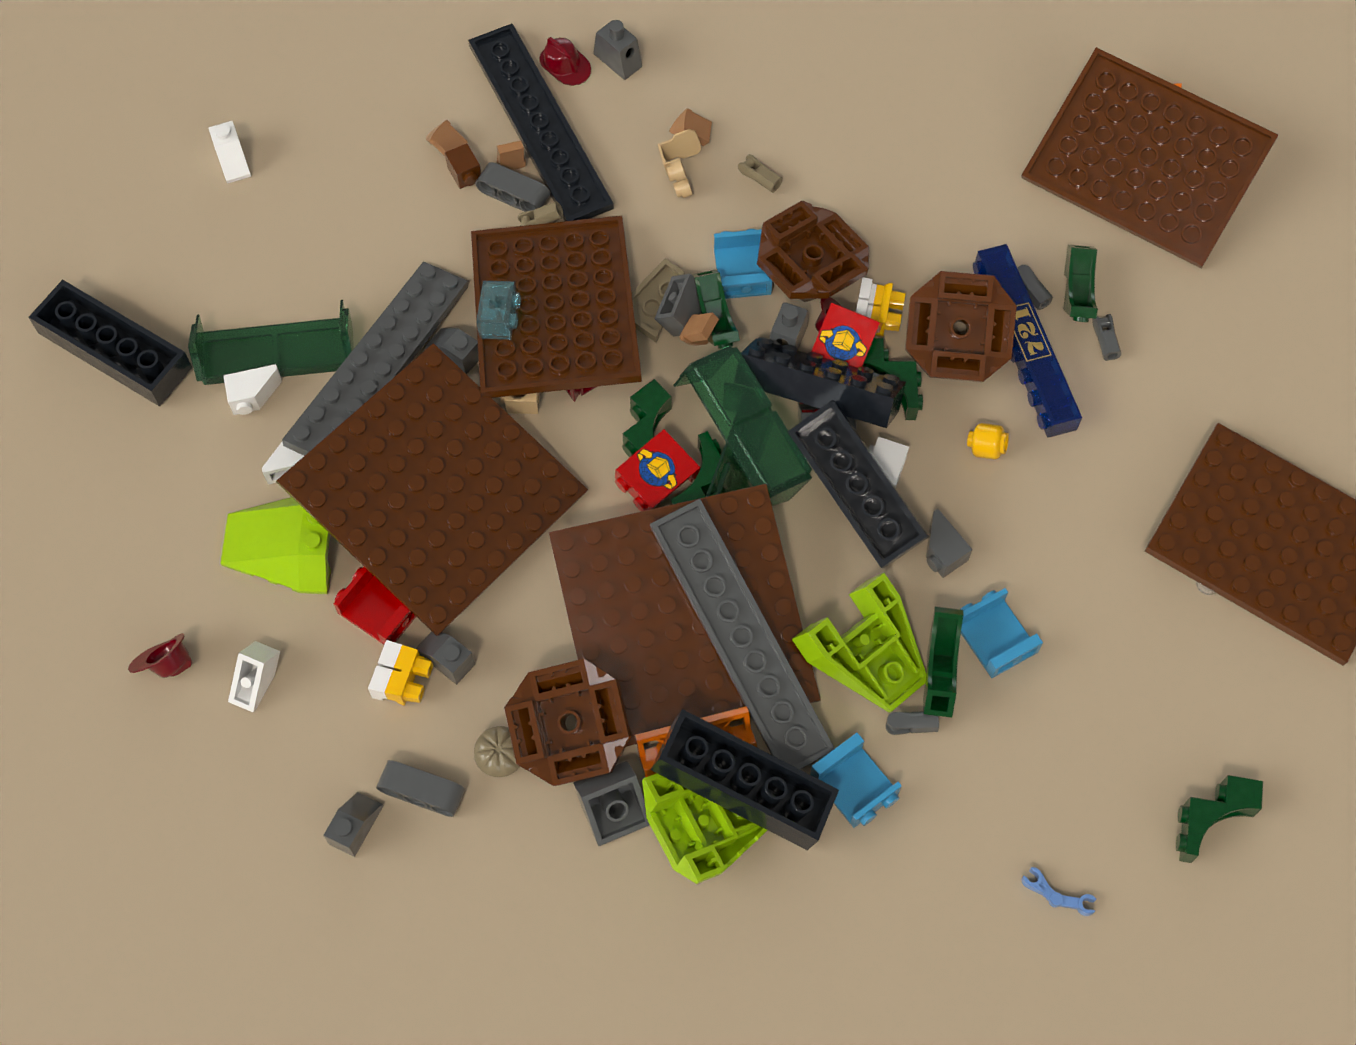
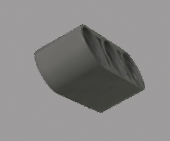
M494 162L487 164L475 182L478 190L485 195L524 212L544 206L551 194L544 184Z
M392 760L387 761L376 786L377 790L388 796L448 817H454L465 791L463 786L453 781Z

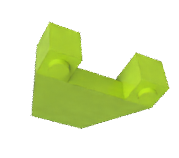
M882 573L866 580L849 594L864 618L842 636L839 635L827 617L810 624L792 640L807 663L885 711L892 712L925 684L927 674L900 595L886 574Z

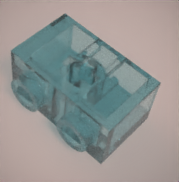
M483 281L476 321L480 339L511 340L512 330L517 329L518 316L515 310L520 308L521 295L520 292H516L515 282Z

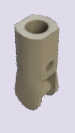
M751 154L746 156L744 163L738 164V169L743 175L755 180L772 193L782 183V177L764 166Z
M557 201L518 215V220L521 222L520 226L552 223L564 218L563 209Z

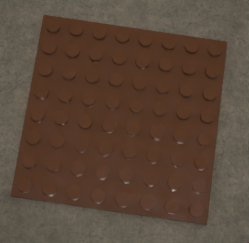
M434 343L276 480L277 484L436 636L445 630L588 491L576 477L491 397L481 396L480 387Z
M762 484L700 498L809 702L821 701L812 665L807 663L792 638L803 631L767 485ZM698 499L549 532L577 659H587L618 679L631 734L626 747L637 744L636 734L671 726L682 709L702 718L745 707L650 528L651 523ZM743 718L732 720L731 722L742 720Z

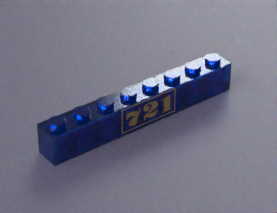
M1007 244L978 251L975 262H973L974 274L995 276L1001 287L1017 306L1011 361L1017 365L1020 383L1026 386L1028 402L1037 412V422L1040 429H1044L1047 438L1076 431L1082 420L1081 413Z

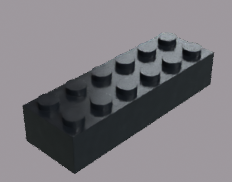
M63 279L28 317L38 334L159 407L193 368L183 350Z
M756 338L740 353L734 380L736 384L816 408H821L831 400H834L846 417L887 428L899 412L906 382L899 380V377L895 375H880L867 367L856 368L849 366L846 361L825 359L823 355L816 352H801L792 345H777L768 338Z
M831 400L787 431L881 568L887 567L929 538L927 532L834 400Z
M683 709L673 721L651 768L657 774L807 851L819 841L839 792V789Z

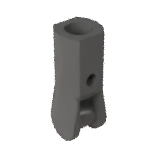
M1020 265L1016 271L1017 274L1013 278L1014 283L1024 292L1037 310L1044 309L1051 304L1053 296L1038 280L1029 266Z
M1107 314L1106 317L1102 318L1097 316L1096 319H1092V323L1105 361L1118 359L1121 356V350L1115 333L1112 315Z
M923 711L911 713L893 712L887 717L886 730L891 735L908 734L910 732H938L939 716L927 715Z

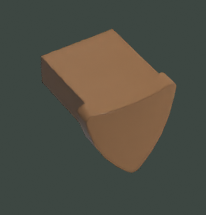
M686 108L675 120L669 132L675 135L688 129L695 130L700 144L705 146L710 140L712 122Z
M448 120L434 128L426 137V140L444 156L445 152L468 143L450 125L451 123Z
M522 141L498 145L497 164L511 170L525 167L526 160L524 158Z
M713 313L693 314L682 330L680 339L694 346L708 344V338L719 319Z

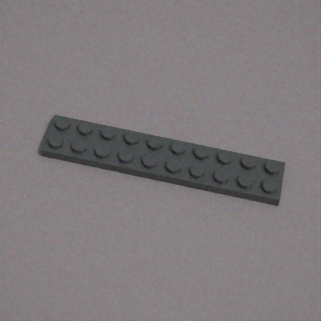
M423 261L282 439L283 446L305 456L407 367L466 291L468 281Z
M701 499L651 523V530L742 701L747 706L749 714L771 755L801 769L835 749Z

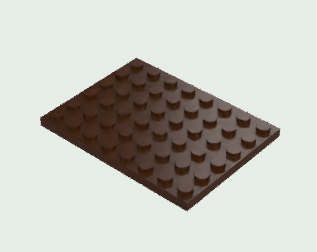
M1096 47L1023 171L1021 178L1202 269L1278 138V134Z
M622 216L471 231L481 396L496 398L642 382Z
M1217 423L1144 552L1344 666L1348 663L1356 647V499L1222 424Z

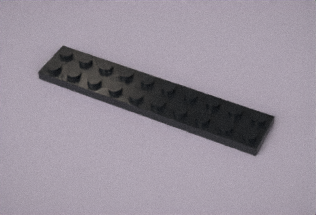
M511 23L469 39L471 51L522 141L541 179L550 190L553 201H557L561 205L564 221L590 219L614 209L613 201L514 25Z

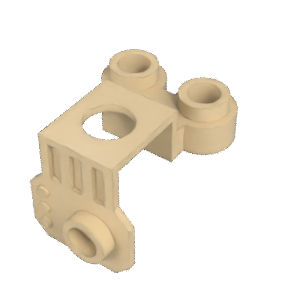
M688 129L676 133L670 140L657 144L669 180L677 181L673 183L677 197L683 196V198L691 196L693 193L680 158L685 159L696 155L701 150V144L695 130Z

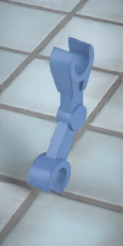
M1031 867L1029 872L1036 876L1037 882H1030L1025 876L1021 879L1022 884L1026 888L1045 897L1052 907L1077 909L1083 916H1090L1095 912V910L1085 909L1082 904L1083 901L1094 903L1096 898L1093 895L1085 894L1081 898L1061 895L1049 886L1041 871L1035 867Z

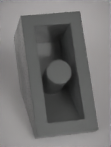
M691 273L671 277L654 318L674 337L681 335L682 330L693 314L699 315L701 313L694 276Z
M441 328L425 345V349H427L434 343L466 374L479 361L478 341L459 328Z
M937 509L933 512L930 522L926 558L929 567L944 578L969 561L973 549L940 510Z
M431 631L415 648L419 651L421 657L431 660L434 667L456 685L475 665L472 652L452 636L442 632L436 636Z
M357 792L337 810L323 836L329 845L355 857L384 805Z

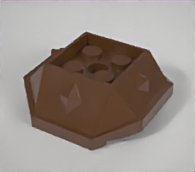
M800 201L763 222L757 265L789 299H799L803 302L814 299H826L867 275L869 269V246L837 213L824 208L814 207L811 203Z
M940 271L910 297L905 351L930 378L984 382L1012 359L1017 306L1001 287L995 276ZM954 323H964L967 328L966 334H956L953 330Z
M584 658L528 672L513 697L509 699L504 707L516 764L552 786H560L612 773L631 738L618 679ZM573 714L577 718V726L570 731L567 729L565 722L567 717Z

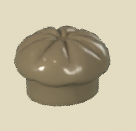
M496 726L489 728L479 736L475 743V762L480 770L489 776L505 777L520 768L516 764L509 727Z

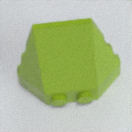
M292 497L232 512L227 516L221 565L250 576L261 577L275 585L278 583L298 593L328 594L331 572L327 561L330 533Z
M657 773L642 780L646 817L673 870L695 884L722 874L768 831Z

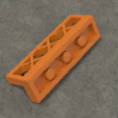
M747 706L701 718L757 747L751 729ZM743 718L742 725L728 726L732 720ZM671 726L635 735L645 777L656 774L651 768ZM654 740L659 742L656 747L644 750L643 743Z

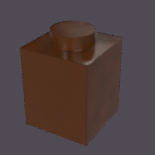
M466 143L445 152L447 168L459 189L474 185L481 175V169L469 145Z

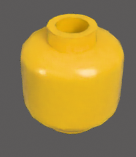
M979 423L974 431L969 432L967 446L972 447V453L975 457L998 459L1001 454H1005L1007 451L1009 435L1005 433L1001 425Z

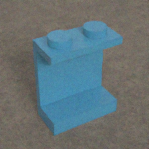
M748 229L737 232L724 231L714 234L716 269L720 272L725 299L771 295L772 280L757 265L761 229Z
M1006 588L999 592L993 590L983 596L981 602L975 605L969 603L960 609L963 610L964 614L961 634L991 679L1037 654L1043 644L1038 634L1029 637L1005 602L1008 595Z
M855 733L812 765L810 772L811 776L839 789L834 805L853 828L860 823L863 826L867 825L877 816L875 813L883 806L887 809L899 800L898 794L902 787L899 782L893 785L863 750L864 740L858 733Z

